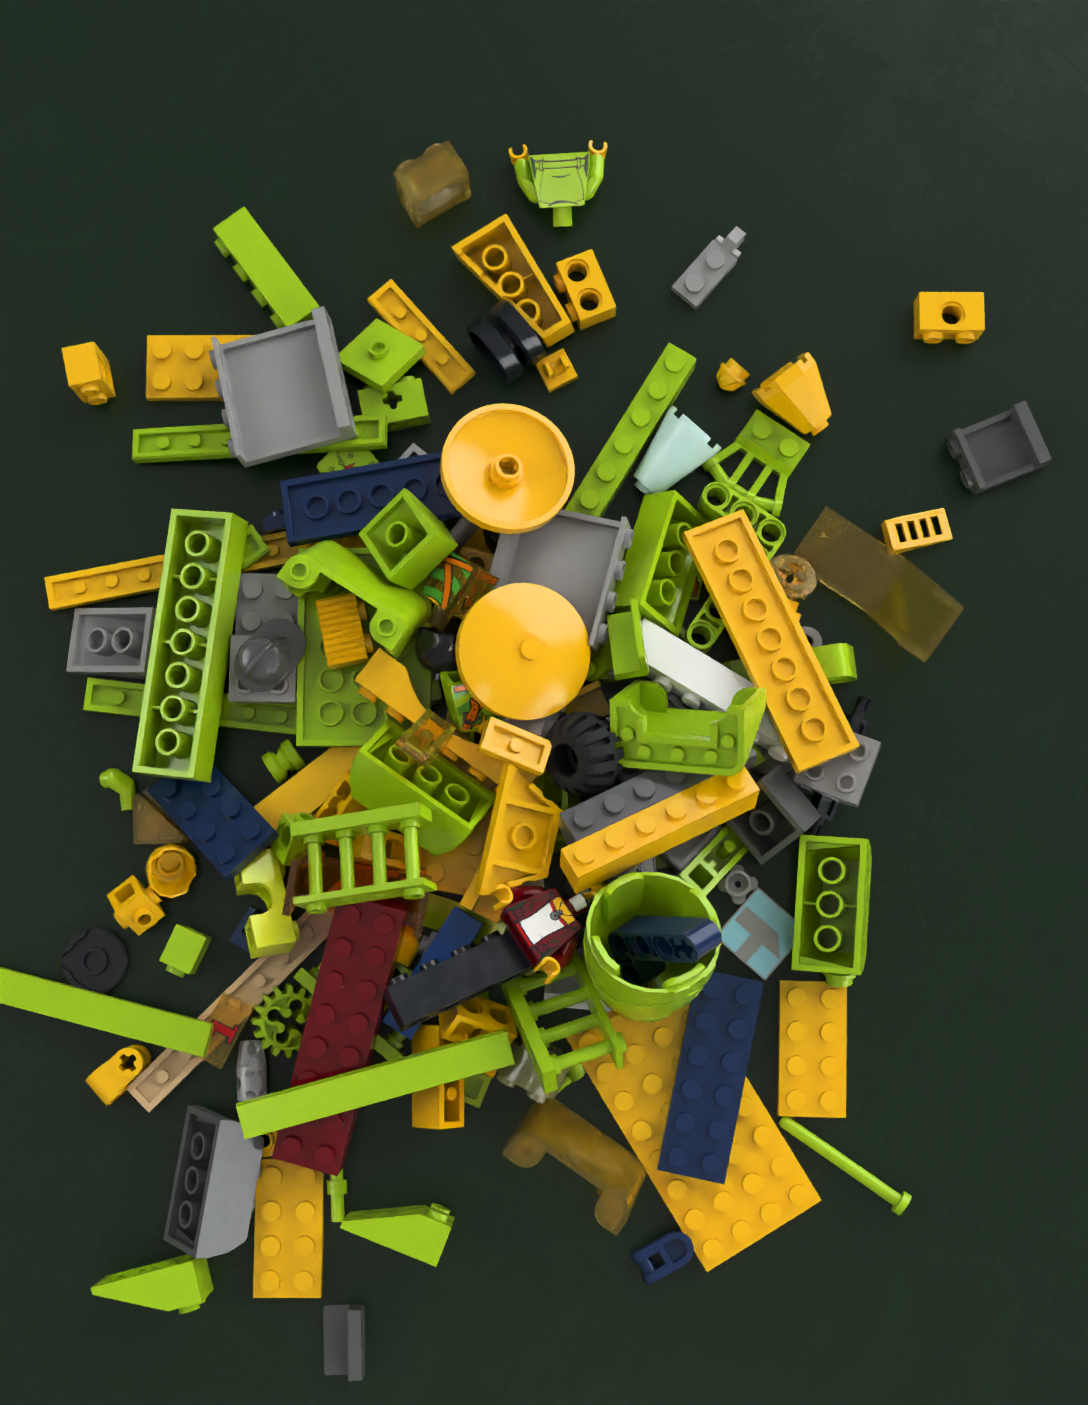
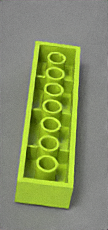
M171 509L132 772L153 777L211 783L230 652V638L233 632L248 529V521L234 513Z

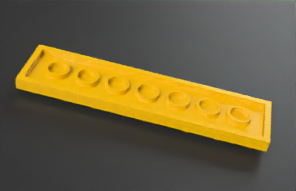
M744 509L685 531L682 538L754 688H766V713L795 773L799 774L856 750L860 745Z

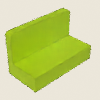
M637 598L630 599L632 611L606 615L607 625H609L608 632L615 680L649 675L642 620Z

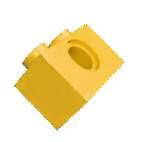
M919 292L913 302L914 339H923L924 343L934 344L942 342L943 339H955L956 343L968 344L978 340L985 330L984 292ZM942 314L952 315L955 318L956 324L946 323L942 318Z

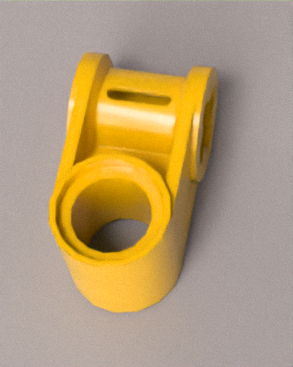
M132 1044L119 1050L90 1074L85 1082L102 1102L109 1106L126 1092V1088L151 1064V1053L144 1045ZM131 1055L136 1057L133 1067L128 1064L131 1060Z

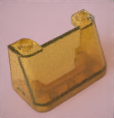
M547 1098L544 1104L535 1101L504 1144L502 1155L522 1168H530L535 1166L544 1154L548 1152L597 1187L596 1192L600 1197L595 1205L596 1219L605 1229L617 1236L627 1222L646 1178V1170L643 1163L638 1157L556 1099Z

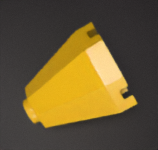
M805 352L797 357L798 361L793 364L790 361L760 384L761 388H755L752 394L761 405L800 433L807 434L811 432L814 436L829 425L827 419L832 414L817 364L810 353Z

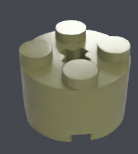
M516 1029L517 1037L510 1045L515 1064L496 1069L499 1072L496 1079L506 1086L514 1088L517 1085L527 1090L526 1095L529 1098L544 1104L547 1098L554 1099L571 1067L561 1070V1074L557 1075L558 1090L545 1094L522 1038L519 1036V1031ZM549 1043L550 1047H547L549 1055H562V1049Z

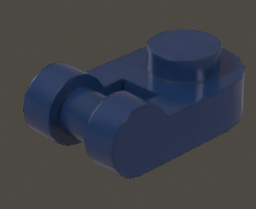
M672 1230L637 1248L630 1256L634 1264L640 1265L644 1273L642 1278L646 1285H651L687 1264L693 1256L694 1246L687 1234L681 1230ZM659 1252L664 1262L655 1266L651 1256Z

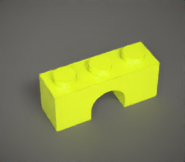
M271 848L264 849L234 877L238 896L256 895L267 906V912L249 916L244 927L251 959L290 953L296 940L299 939L298 924L296 920L292 921L289 910L292 908V896L290 890L285 889L283 883L285 866Z

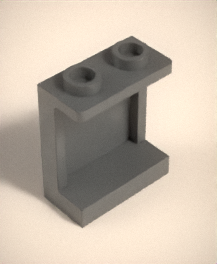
M1026 400L1013 405L1006 412L964 429L960 427L954 429L947 437L949 440L947 441L948 451L953 459L958 460L962 469L960 471L962 483L967 489H971L973 496L1040 469L1052 460Z

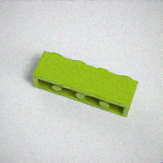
M242 207L213 228L218 238L214 241V244L224 258L230 255L235 261L236 265L233 266V269L241 281L245 283L249 280L255 289L251 291L252 295L262 308L267 305L273 312L270 319L277 329L313 319L311 310L319 308V305L245 207Z

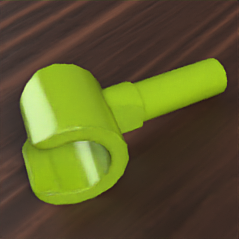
M581 1063L570 1068L559 1092L585 1075L586 1070Z

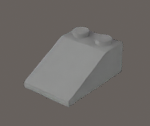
M75 608L66 672L146 680L156 608Z

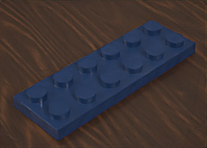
M442 451L280 481L287 543L290 547L359 535L358 533L403 488L408 489L440 520L463 516L449 500L441 481L440 459Z
M713 971L703 989L690 1002L657 1170L720 1184L725 1183L764 982Z

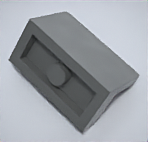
M364 1303L326 1304L324 1306L323 1341L325 1375H348V1381L363 1380L365 1375Z

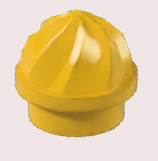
M730 358L726 363L722 362L720 364L721 367L717 372L716 378L721 389L735 391L741 386L746 385L745 380L750 374L733 358Z

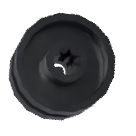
M501 299L488 309L490 321L478 317L466 327V332L477 351L491 369L503 381L511 384L523 374L521 362L534 366L545 357V350L536 333L523 316L509 302Z

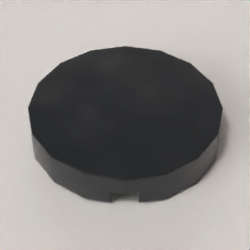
M102 928L82 930L71 937L63 949L62 971L71 986L98 993L109 992L120 985L127 974L130 962L128 948L121 937L111 930Z

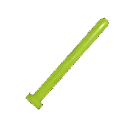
M787 1116L781 1117L778 1122L781 1128L892 1204L891 1211L899 1216L907 1208L912 1196L906 1191H903L901 1194L792 1118Z

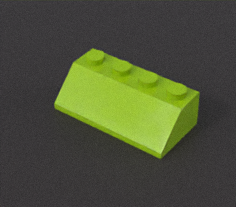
M675 490L644 495L634 526L632 545L630 549H627L624 558L626 562L624 576L621 581L617 580L614 592L617 593V602L614 612L617 614L632 611L630 599L637 598L641 620L646 618L675 637H679L698 574V569L682 535L685 531L706 524L709 521Z

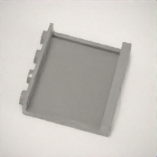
M324 306L311 310L312 320L229 343L221 344L216 336L211 337L213 350L209 351V356L215 370L218 369L219 379L215 380V385L220 399H224L225 409L221 410L223 422L227 429L230 428L232 436L231 439L227 440L232 458H237L244 468L358 437L332 320Z
M561 509L551 521L535 530L520 534L500 533L489 572L498 580L491 590H489L486 583L483 596L494 589L514 583H532L549 588L564 597L575 608L587 630L590 652L598 653L600 644L604 645L608 637L609 625L605 624L607 620L606 615H608V612L613 613L616 606L617 593L614 592L616 581H621L624 576L626 562L622 559L625 548L630 549L632 545L634 530L630 529L629 521L624 516H622L620 522Z

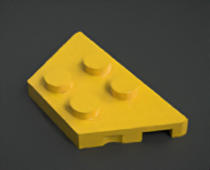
M503 763L474 894L487 895L489 891L500 884L516 887L524 882H534L548 877L562 810L552 800L546 799L542 791L534 783L528 782L518 773V768L513 764Z

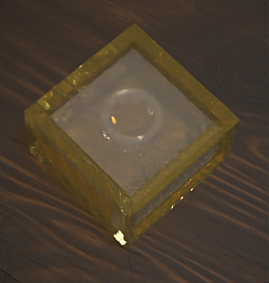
M449 140L443 144L436 143L426 149L424 155L415 160L409 159L402 162L396 168V171L393 172L397 196L417 228L471 197L469 172Z

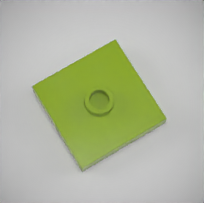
M376 318L339 353L344 371L384 394L426 354L425 345Z

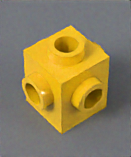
M134 875L107 894L115 911L113 916L125 930L130 927L138 936L153 927L165 916L159 904L163 901L162 897L150 886L146 888Z

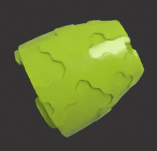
M633 871L618 876L616 880L607 886H603L594 896L587 916L583 938L585 963L596 993L608 1008L633 1021L655 1022L668 1017L676 1010L684 1007L699 994L716 967L721 944L695 963L665 962V971L648 983L649 988L630 984L623 979L620 973V965L616 963L609 946L608 935L635 916L708 918L718 926L720 932L721 925L716 911L708 899L690 883L679 877L661 872L635 873Z

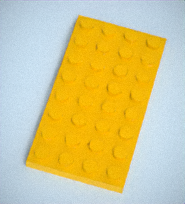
M690 1003L664 1019L646 1023L633 1021L611 1009V1011H606L615 1033H622L627 1047V1052L623 1053L624 1067L617 1069L610 1054L581 1064L682 1232L687 1234L692 1240L694 1252L706 1272L822 1201L746 1076L725 1183L720 1184L657 1170ZM598 1027L566 1037L574 1051L604 1041Z

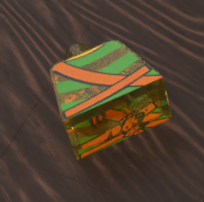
M453 550L429 573L423 587L422 596L435 604L426 622L444 631L452 615L463 620L471 606L479 598L492 591L499 578L466 556Z

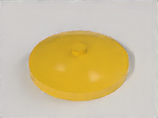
M502 403L486 405L473 410L456 423L443 446L440 459V475L449 500L470 522L492 532L520 534L544 526L560 512L573 487L575 466L568 442L550 420L530 408Z
M532 583L509 584L494 589L479 598L465 614L459 626L455 643L457 669L469 694L489 712L506 719L518 721L544 718L567 706L583 686L590 664L589 637L578 612L564 597L555 591Z

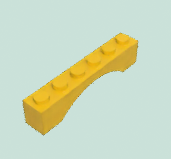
M378 648L355 679L356 683L361 686L358 692L372 703H375L377 699L388 706L385 712L398 722L402 723L404 719L415 725L412 732L427 743L432 738L440 743L442 748L439 751L456 763L459 758L470 765L467 772L481 782H484L486 778L497 785L494 790L497 793L503 763L505 762L476 751L478 744L459 738L436 722L420 703L412 686L407 668ZM520 768L517 770L528 782L535 783L539 777Z

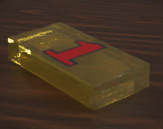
M224 992L208 1021L214 1023L207 1057H196L222 1069L254 1008Z

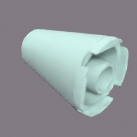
M673 405L666 413L633 475L638 479L634 485L645 495L665 492L717 454L721 449L718 444L713 448L710 447L707 443L711 438L687 416L682 414L680 418H677L674 413L678 409Z

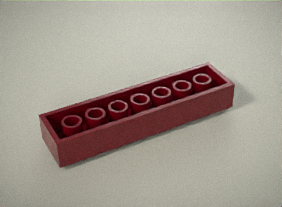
M381 899L335 907L289 1088L370 1066L386 1006L383 994L386 987L389 986L388 981L393 978L411 908L410 905ZM359 1108L278 1130L272 1158L338 1176L345 1165Z

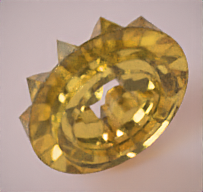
M786 554L776 556L770 561L786 596H789L792 602L799 597L805 600L810 593H813L817 585V575L807 561L798 556ZM794 572V581L787 583L786 578Z

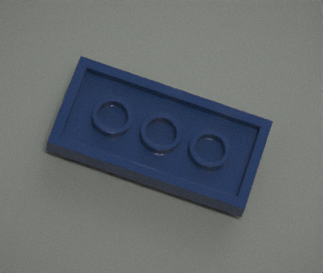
M214 764L211 783L161 778L148 790V793L229 882L280 836Z

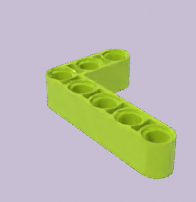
M721 482L709 483L704 488L697 503L698 512L711 522L744 509L770 562L785 539L786 528L784 524ZM715 497L720 501L721 505L714 506L708 502L707 498ZM762 533H770L774 536L775 541H766ZM709 596L682 639V641L705 655L710 651L725 628L722 619H717L710 614L709 609L716 608L711 596ZM691 635H702L706 640V644L699 645L695 643Z

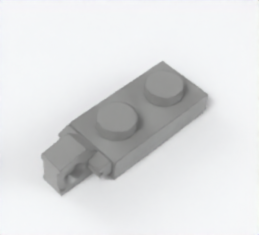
M736 226L725 239L719 235L715 240H712L672 285L671 290L696 310L736 265L737 259L741 255L737 248L744 242L746 233Z

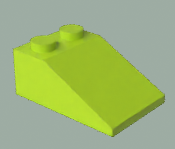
M432 1203L430 1207L415 1205L350 1211L343 1219L340 1229L437 1267L455 1217L449 1215L450 1209L436 1203Z
M189 1254L107 1275L91 1287L92 1295L164 1311L179 1309V1314L199 1309V1304L206 1302L207 1296L214 1290L207 1258H194Z

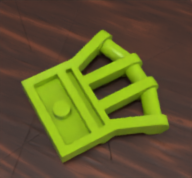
M756 409L735 442L711 457L701 466L705 472H710L716 482L727 485L763 510L771 512L772 516L779 517L787 479L811 444ZM741 451L746 456L729 478L720 464ZM754 460L765 468L750 490L747 491L737 483ZM772 472L779 476L774 500L756 496Z

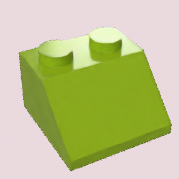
M403 488L358 533L387 579L409 590H413L458 546L443 522L406 488Z

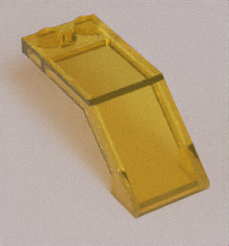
M828 506L824 507L789 559L790 563L866 612L897 640L899 646L924 662L927 661L964 609L961 603L912 562Z

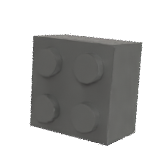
M779 764L756 782L760 791L755 808L726 822L761 865L802 835L822 816Z

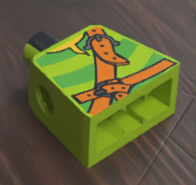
M458 671L440 672L449 716L460 732H468L470 742L479 744L482 734L478 733L479 726L492 716L505 722L506 718L489 712L475 701L465 688Z

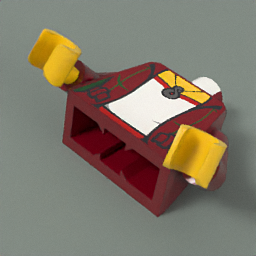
M504 884L496 886L487 893L488 896L494 895L499 900L493 906V909L498 911L504 906L509 905L503 909L500 915L502 921L534 968V972L543 970L548 977L544 983L549 984L562 969L569 965L578 946L576 935L581 929L576 917L588 910L587 902L580 893H575L563 900L555 888L546 890L542 886L508 887Z

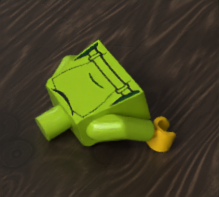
M593 140L589 141L587 152L529 155L525 144L523 145L524 152L521 155H514L512 147L509 148L510 160L514 165L519 187L530 202L539 204V208L552 207L553 227L572 226L571 206L585 205L586 200L594 197L604 177V159L607 152L606 142L603 143L602 150H595L592 147Z

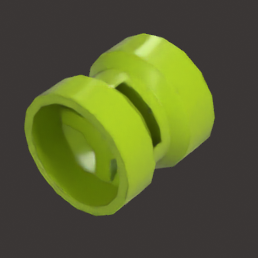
M289 738L280 743V747L277 749L278 753L275 754V752L268 751L261 756L269 772L279 784L288 778V770L291 772L293 770L299 771L307 766Z

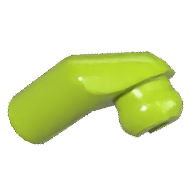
M607 638L604 645L600 644L599 655L590 660L586 677L587 681H597L613 670L609 638Z
M109 768L100 774L99 781L102 787H109L119 793L121 811L138 809L135 782L131 777L116 768Z

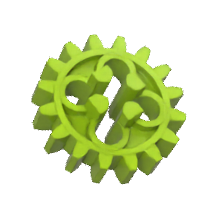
M286 983L285 991L282 992L275 985L273 986L274 995L269 997L263 993L261 995L265 1001L263 1006L255 1004L253 1007L260 1013L258 1017L251 1018L252 1024L259 1026L253 1034L256 1038L264 1037L260 1043L263 1049L272 1045L271 1053L274 1056H277L281 1050H283L286 1058L291 1057L292 1050L296 1049L299 1052L303 1032H300L294 1024L288 1023L285 1027L280 1019L275 1017L270 1020L267 1015L270 1010L277 1009L283 1017L289 1018L292 1013L293 1018L298 1023H305L313 995L309 993L304 996L306 988L302 985L297 988L296 992L293 991L290 983ZM293 1000H300V1007L293 1009L291 1012L290 1003ZM285 1029L287 1032L286 1039L277 1041L276 1035L284 1032Z

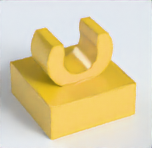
M564 348L542 358L535 364L549 393L578 380V375Z

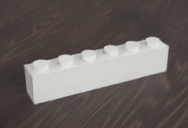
M646 618L642 620L649 675L646 677L662 685L666 692L671 691L681 697L682 702L686 706L695 710L727 712V708L731 705L732 698L737 691L747 687L754 688L752 682ZM765 710L753 745L758 744L767 749L768 754L772 758L780 762L787 761L791 764Z

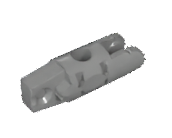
M243 1040L239 1043L236 1066L237 1101L239 1102L267 1095V1065L264 1049L260 1045L262 1040Z

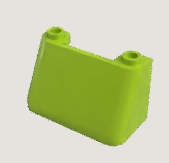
M331 540L321 541L292 556L276 576L285 589L300 600L309 592H319L325 595L332 583L335 582L377 609L370 622V633L377 643L385 647L384 652L398 662L416 637L418 627L423 626L428 617L426 602L419 595L389 581L382 571Z
M648 680L633 681L609 700L610 733H615L616 737L619 736L621 739L620 742L614 743L616 749L624 748V757L617 763L623 764L622 766L626 768L732 776L739 773L748 761L765 712L766 688H742L733 696L727 712L668 708L667 692L662 685Z

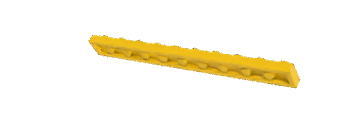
M286 531L261 535L271 553L247 570L242 568L241 573H253L283 567L292 556L299 553V548H309L319 542L290 547L287 543ZM360 535L331 540L344 548H367ZM165 554L44 577L49 609L56 611L159 591Z

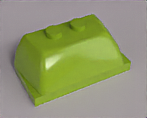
M388 720L358 750L353 759L349 778L352 797L369 810L413 802H420L432 810L433 823L421 825V829L417 830L418 845L435 856L450 852L465 841L494 806L496 798L495 793L391 720Z
M800 835L791 970L848 975L862 974L867 950L872 866L869 839Z

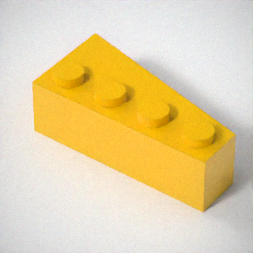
M507 214L502 215L451 247L457 259L498 300L505 299L523 316L539 340L547 348L575 332L569 317Z

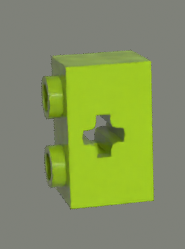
M414 376L401 377L384 394L368 384L364 386V389L357 390L362 415L386 414L388 418V432L430 424L421 378L415 379ZM392 399L397 401V408L395 409L390 407V400Z

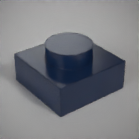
M283 510L271 512L268 518L262 519L266 535L286 531Z

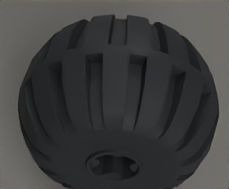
M574 712L559 719L546 734L545 739L551 742L552 748L545 770L549 776H552L551 781L561 790L576 796H595L603 793L619 778L623 764L617 762L624 757V748L616 749L614 743L620 742L621 739L619 736L616 737L615 733H610V721H607L606 718L595 713Z

